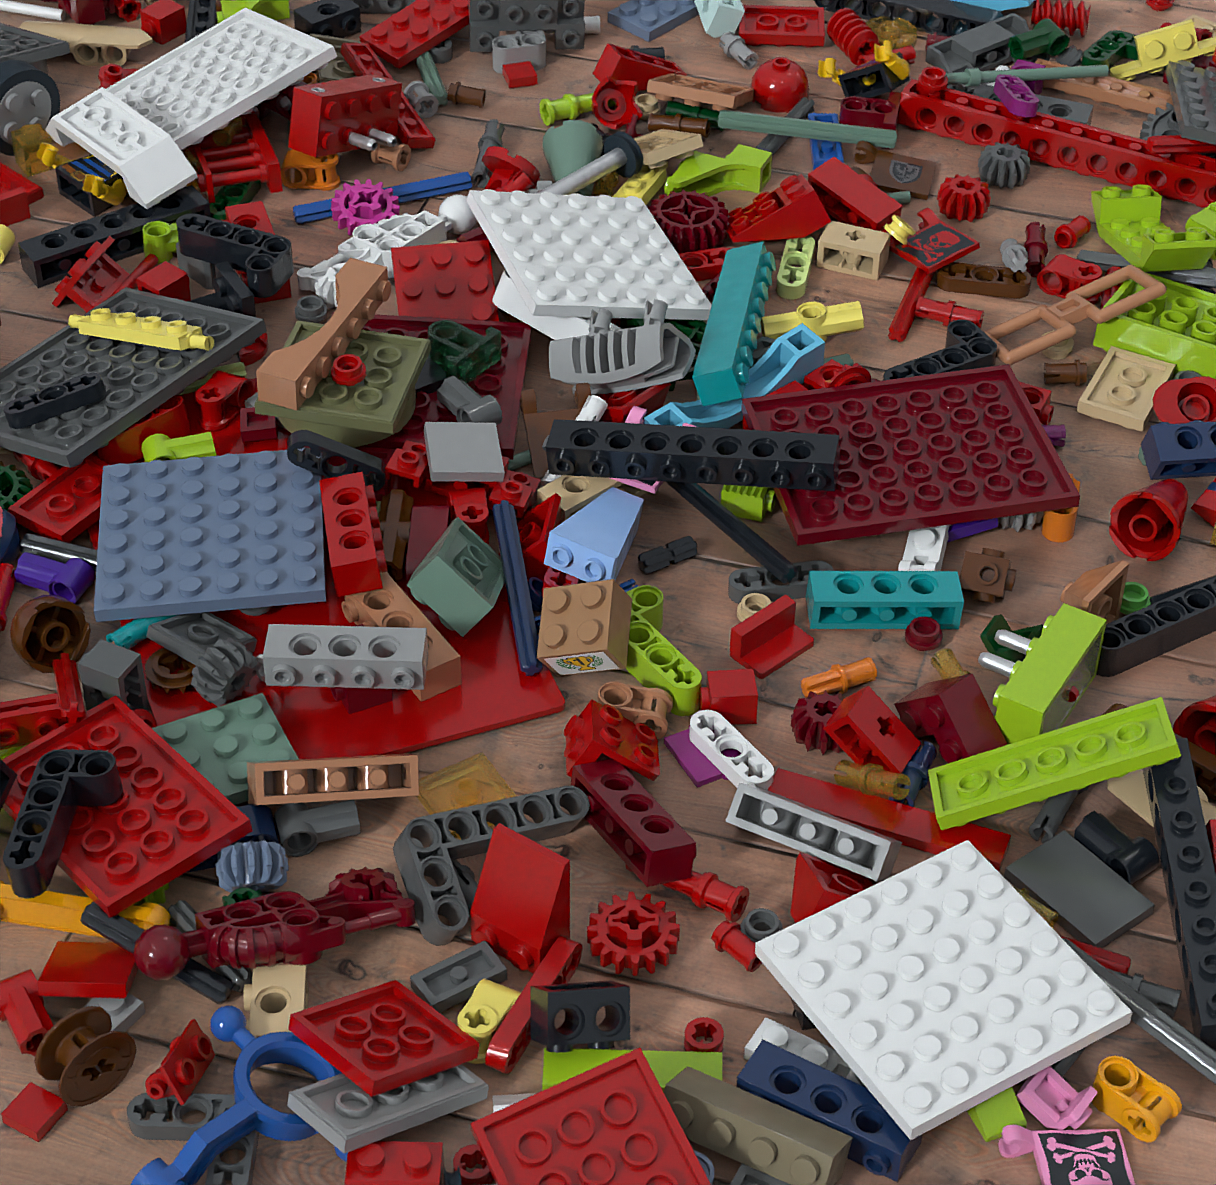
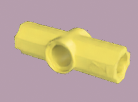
M859 301L824 306L819 302H806L798 306L795 312L762 317L760 322L762 336L777 339L802 323L823 341H826L827 336L860 331L864 328L862 308Z

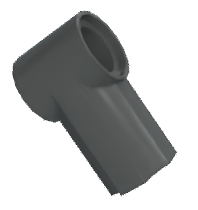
M455 376L445 379L442 386L437 390V400L456 416L457 422L496 423V425L502 422L503 416L500 405L493 396L486 395L481 397L463 380H459Z
M354 800L309 808L304 803H287L279 807L274 814L281 846L285 848V854L292 857H301L311 853L319 842L361 834Z

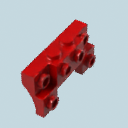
M406 440L401 449L396 448L385 467L386 479H390L392 474L413 479V487L419 488L421 482L426 478L424 490L447 497L450 490L484 487L488 509L493 510L494 504H500L501 500H507L510 505L514 506L515 510H518L517 517L519 518L523 517L528 507L533 508L537 500V489L540 488L541 479L529 476L526 473L508 470L509 458L502 456L505 472L503 482L431 481L426 445Z

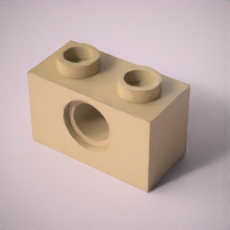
M306 965L259 966L253 969L252 984L244 985L245 1011H250V1019H246V1029L256 1038L269 1033L291 1032L288 1030L290 1014L308 1009L309 988Z

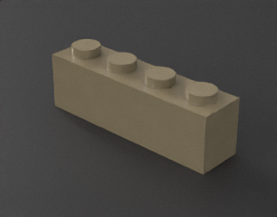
M689 1066L666 1084L664 1094L687 1139L790 1185H835L841 1179L853 1137Z

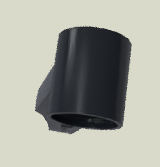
M1096 811L1090 812L1084 816L1082 822L1075 828L1074 838L1130 885L1157 869L1160 864L1158 852L1149 840L1140 836L1131 839L1101 813Z

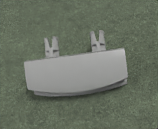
M654 299V304L648 300L646 301L643 326L609 331L613 314L606 309L599 308V313L594 310L591 311L588 335L550 341V376L552 379L574 385L572 388L573 394L578 383H588L591 395L636 390L684 378L692 365L696 350L691 340L671 323H664L668 304L662 300Z

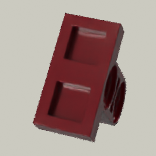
M890 92L888 100L856 96L842 99L840 103L839 124L888 129L897 132L901 92ZM881 147V149H890V150H893V148Z

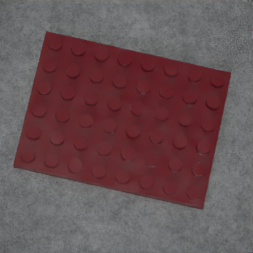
M1009 364L742 399L741 410L749 430L839 435L840 467L835 491L774 488L797 546L1079 506L1080 494Z

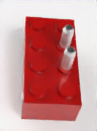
M377 74L294 87L288 148L313 157H321L362 148L373 151L377 148V143L388 147L395 146L397 144L396 135L402 99V83Z

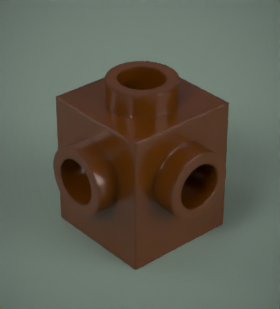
M983 548L982 554L965 551L959 579L961 589L973 592L972 599L994 603L995 597L1004 599L1005 591H1013L1017 570L1010 569L1012 562L1009 559H1004L1005 552L989 548ZM987 570L995 572L994 578L990 581H984L982 578Z

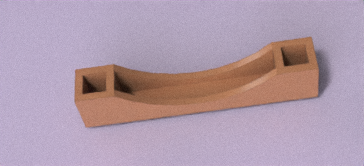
M349 258L335 275L337 309L332 317L320 330L308 338L289 347L272 351L256 371L258 400L298 410L303 402L313 395L315 387L322 378L328 376L334 360L344 355L349 343L353 339L358 338L364 325L368 320L373 319L379 306L388 300L391 293V283L388 282L386 266Z

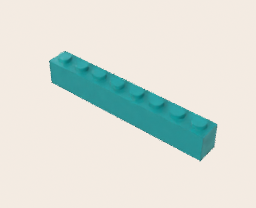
M764 241L726 251L692 375L702 406L742 398L745 385L749 383L748 372L750 366H753L752 354L757 349L756 339L758 333L761 332L760 322L761 318L765 316L764 305L769 299L768 289L769 286H772V272L776 270L774 256L772 252H767Z

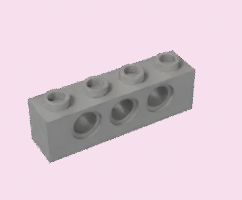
M269 624L262 657L266 685L424 690L428 664L427 628Z
M739 783L725 821L875 881H884L890 877L902 842L758 786Z

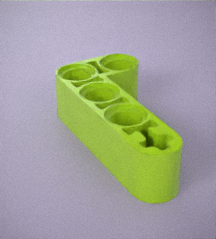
M642 585L627 591L626 593L632 598L626 670L644 687L659 688L668 692L673 698L671 713L674 715L690 716L695 714L700 708L702 675L682 653L659 633L663 626L662 591L651 585Z

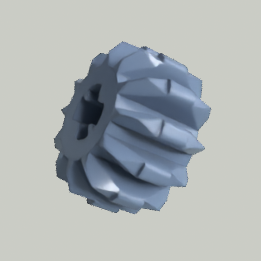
M265 840L245 843L236 842L234 845H229L217 853L216 876L219 877V887L230 893L241 887L268 892L270 889H278L287 882V871H289L288 858L285 856V848L276 842L267 843Z

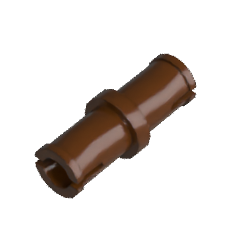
M650 113L648 131L651 133L660 129L701 134V137L708 138L710 120L709 118L684 117L682 113H677L675 116Z

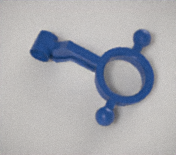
M223 1006L217 1009L210 1021L213 1035L224 1042L233 1041L242 1049L233 1073L235 1105L196 1130L173 1163L167 1165L161 1158L152 1160L137 1173L131 1185H196L216 1155L253 1130L267 1137L282 1141L303 1140L319 1133L297 1114L275 1110L256 1095L251 1085L250 1074L258 1067L273 1063L293 1065L311 1074L318 1082L339 1075L341 1072L292 1032H275L256 1038L246 1029V1018L239 1008ZM334 1146L337 1156L347 1162L348 1152L344 1154Z

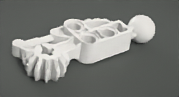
M456 194L447 197L439 207L438 216L424 210L414 215L403 213V215L398 216L396 214L391 216L390 219L380 220L378 224H364L356 227L352 232L353 237L338 246V254L328 260H323L312 268H301L297 271L299 288L315 291L316 295L323 299L327 308H337L335 275L349 258L386 266L388 278H394L391 248L438 244L447 240V231L460 235L469 232L474 227L477 219L466 202L467 196Z

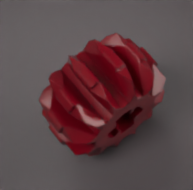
M825 689L822 695H817L810 691L807 698H798L794 712L791 715V727L796 743L805 744L807 752L819 749L822 755H824L827 750L831 749L839 754L840 746L827 734L823 727L843 701L842 693L832 696Z

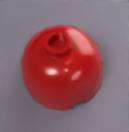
M776 57L758 67L752 77L751 88L754 89L752 102L755 104L756 100L761 103V109L776 113L789 112L802 98L806 97L808 99L809 97L808 78L804 69L788 58Z

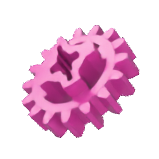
M355 179L354 186L344 183L343 191H335V198L331 201L332 220L338 221L339 229L347 227L348 235L351 236L353 230L360 225L378 224L382 219H390L391 216L396 214L399 216L398 196H393L392 188L384 190L383 182H379L375 186L372 185L371 179H367L365 184H361L358 179Z

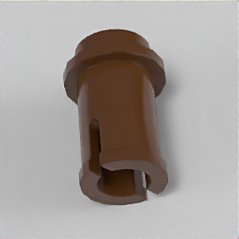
M459 81L456 84H450L447 100L452 101L453 105L462 103L479 108L484 106L486 89L463 86Z
M1075 360L1074 363H1044V370H1046L1044 372V384L1075 383V386H1079L1080 383H1086L1087 365L1086 363H1080L1079 360Z

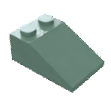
M457 517L413 572L407 586L411 589L413 597L418 602L428 605L438 614L440 621L446 628L452 631L455 630L463 637L496 603L505 582L501 557Z

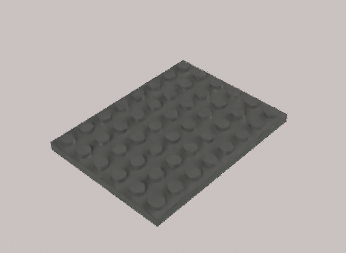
M125 287L92 310L108 308L111 310V313L117 314L133 312L136 314V317L142 318L158 316L161 318V321L167 322L183 320L186 321L187 325L201 327L202 335L212 336L214 339L213 349L207 351L196 348L179 351L79 334V329L71 328L67 325L0 369V447L68 468L75 467L97 449L107 446L111 439L152 411L155 412V409H159L160 405L175 395L183 393L187 386L196 380L206 377L208 372L220 363L230 360L232 355L240 349L253 344L256 338L267 331L264 319ZM90 310L89 312L85 313V314L82 315V316L90 315V312H91L92 310ZM99 373L106 389V395L102 399L25 428L13 429L9 427L3 408L10 401L82 374Z

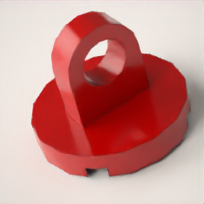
M490 146L487 148L482 161L493 174L485 189L495 190L497 187H503L519 170H522L534 183L529 189L536 188L537 181L540 180V173L531 162L522 156L516 155L515 158L508 156L509 151L503 147Z

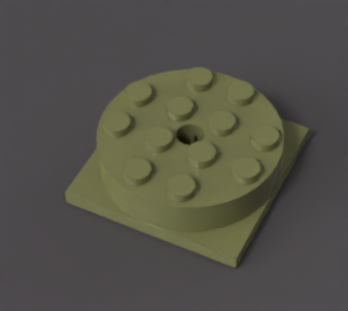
M297 321L283 348L308 338L325 324ZM361 330L358 338L353 339L349 343L344 353L357 355L365 364L367 374L361 382L354 386L340 385L332 380L330 369L328 376L322 378L315 387L313 395L307 398L298 410L260 401L257 398L254 403L255 414L278 417L282 425L291 433L298 430H309L353 448L383 440L401 431L414 413L416 406L415 384L430 353L431 340Z

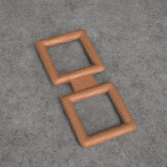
M1128 265L1069 292L1065 300L1049 307L1040 305L984 331V333L997 344L996 357L1004 364L1013 365L1073 337L1076 334V327L1073 325L1075 323L1090 318L1095 323L1102 324L1163 296L1167 289L1163 283L1134 265ZM1129 279L1145 288L1102 309L1086 300ZM1041 319L1056 329L1011 351L997 341Z

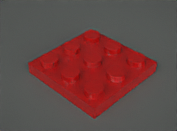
M489 240L391 248L398 316L499 321L498 308L492 302L495 294Z
M397 980L290 1014L288 1028L289 1031L371 1097L477 1059L480 1046L478 1041L462 1031L457 1025Z

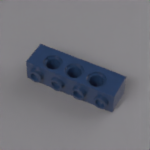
M1194 420L1182 424L1161 422L1150 426L1141 442L1150 480L1216 476V421L1203 422L1201 420Z
M762 1040L737 1076V1088L853 1137L847 1158L864 1166L875 1175L885 1176L898 1182L922 1142V1135L910 1140L866 1087L768 1041Z

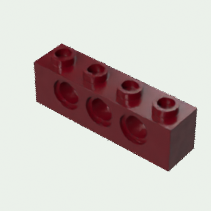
M607 759L573 766L570 786L580 788L589 799V811L584 818L646 887L691 878L693 860L697 854L696 842L621 763L614 759Z

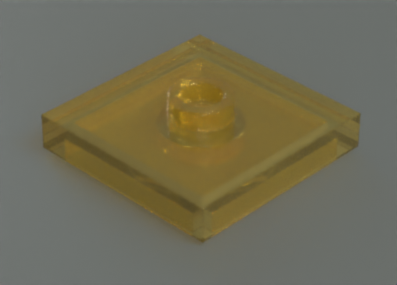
M483 752L420 778L419 796L416 797L431 815L516 797L517 795ZM449 830L452 836H454L457 839H461L459 834H457L455 831Z

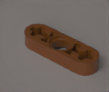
M952 262L938 269L936 284L940 289L947 292L1020 299L1029 294L1032 278L1027 271L1022 273L1018 270L1014 273L1010 268Z

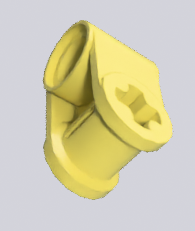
M485 978L477 984L471 998L457 1017L458 1027L480 1043L478 1058L468 1063H485L487 1048L492 1037L521 992Z

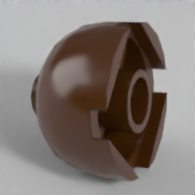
M41 595L28 600L14 615L10 629L12 647L23 662L42 673H54L53 660L60 659L61 653H68L69 658L76 662L82 657L89 644L90 624L85 620V615L83 614L85 612L75 603L57 595Z

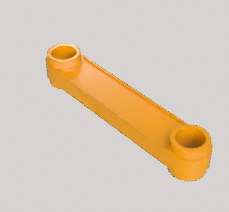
M0 880V921L105 938L83 925L80 921L86 906L93 902L90 898L45 891L37 897L26 899L15 895L11 885L5 884ZM146 902L140 906L131 905L118 913V915L143 930L154 925L170 926L171 916L163 906L156 903Z

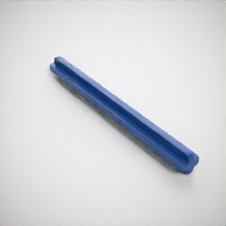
M461 172L387 188L393 189V196H398V204L469 190L472 188V179L468 172ZM332 199L294 206L293 217L296 223L302 224L332 218Z

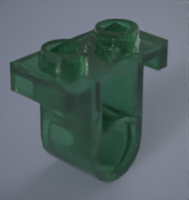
M451 320L436 321L428 327V340H431L429 356L446 371V379L455 376L467 384L501 360V331L491 326L486 329L485 337Z

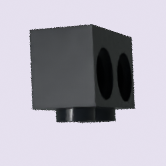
M612 980L530 986L531 1040L546 1045L548 1052L573 1051V1044L585 1043L591 1049L614 1048V1041L630 1040V986ZM604 1006L605 1018L597 1025L596 1014ZM564 1009V1022L556 1029L554 1024L555 1017L560 1010Z

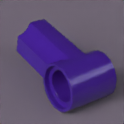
M24 552L18 559L17 568L14 572L16 582L47 591L49 595L61 596L73 603H76L96 580L93 568L80 558H71L65 564Z

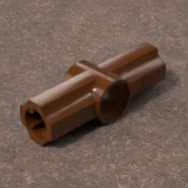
M392 489L388 495L382 497L381 509L379 511L380 531L384 545L383 550L388 569L387 573L395 582L403 579L412 507L414 505L413 497L400 489Z

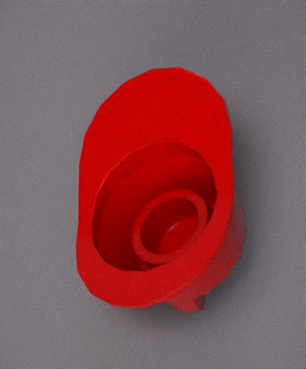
M1193 377L1162 383L1155 390L1153 396V409L1161 422H1168L1170 424L1189 423L1194 420L1215 422L1216 379L1211 377Z

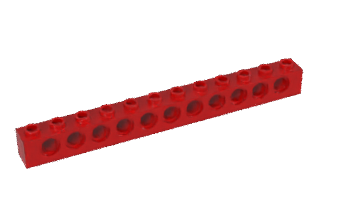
M911 79L901 92L898 124L908 126L913 130H924L935 133L940 137H950L964 141L969 145L983 147L988 145L994 146L995 142L1000 144L1008 142L1009 145L1013 146L1020 145V149L1028 151L1030 160L1046 163L1054 168L1075 171L1083 176L1105 179L1113 184L1120 183L1131 187L1139 184L1149 185L1158 194L1164 195L1168 199H1179L1202 208H1206L1210 203L1216 201L1215 158L1196 153L1152 155L1150 151L1145 149L1147 140L1037 112L1035 117L1017 116L1009 112L1002 102L950 88H945L938 93H928L918 85V80Z

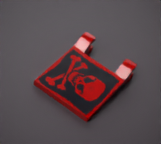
M925 208L917 212V215L923 219V222L918 224L920 230L914 236H908V243L906 245L891 235L889 251L930 274L979 249L980 243L939 220L930 208ZM886 229L881 230V232L889 233Z

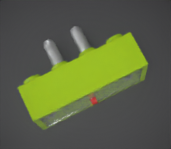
M1063 603L1055 616L1049 615L1047 617L1039 639L1034 637L1030 640L1007 630H998L994 639L998 644L1026 654L1023 662L1017 660L1016 663L989 652L981 653L978 658V663L982 667L1009 677L1006 685L1001 683L997 688L992 703L993 706L997 707L994 718L1007 742L1006 745L1057 730L1063 726L1096 676L1107 619Z

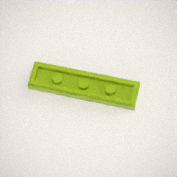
M544 1048L542 1091L632 1050L573 1049L571 1052L555 1053L548 1052ZM642 1050L663 1092L666 1084L687 1066L722 1081V1052Z

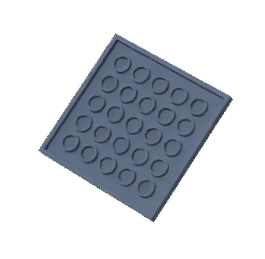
M266 450L256 453L189 457L187 459L165 461L153 460L151 462L118 463L103 466L94 598L96 622L326 601L324 519L319 480H322V475L292 464L287 457V450Z

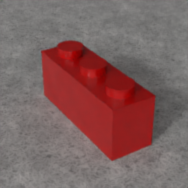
M832 157L808 173L807 181L815 190L826 212L841 223L881 231L885 229L886 223H892V216L894 214L901 218L903 206L836 157Z

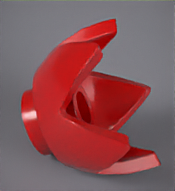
M609 76L602 80L591 98V108L596 119L606 127L619 130L623 125L631 122L634 114L638 115V119L642 117V111L634 101L638 90V83L628 80L615 81ZM609 99L615 103L614 110L608 107Z

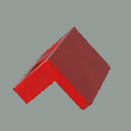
M785 594L731 628L729 656L746 669H753L754 675L759 679H763L814 646V638L794 624L796 602Z

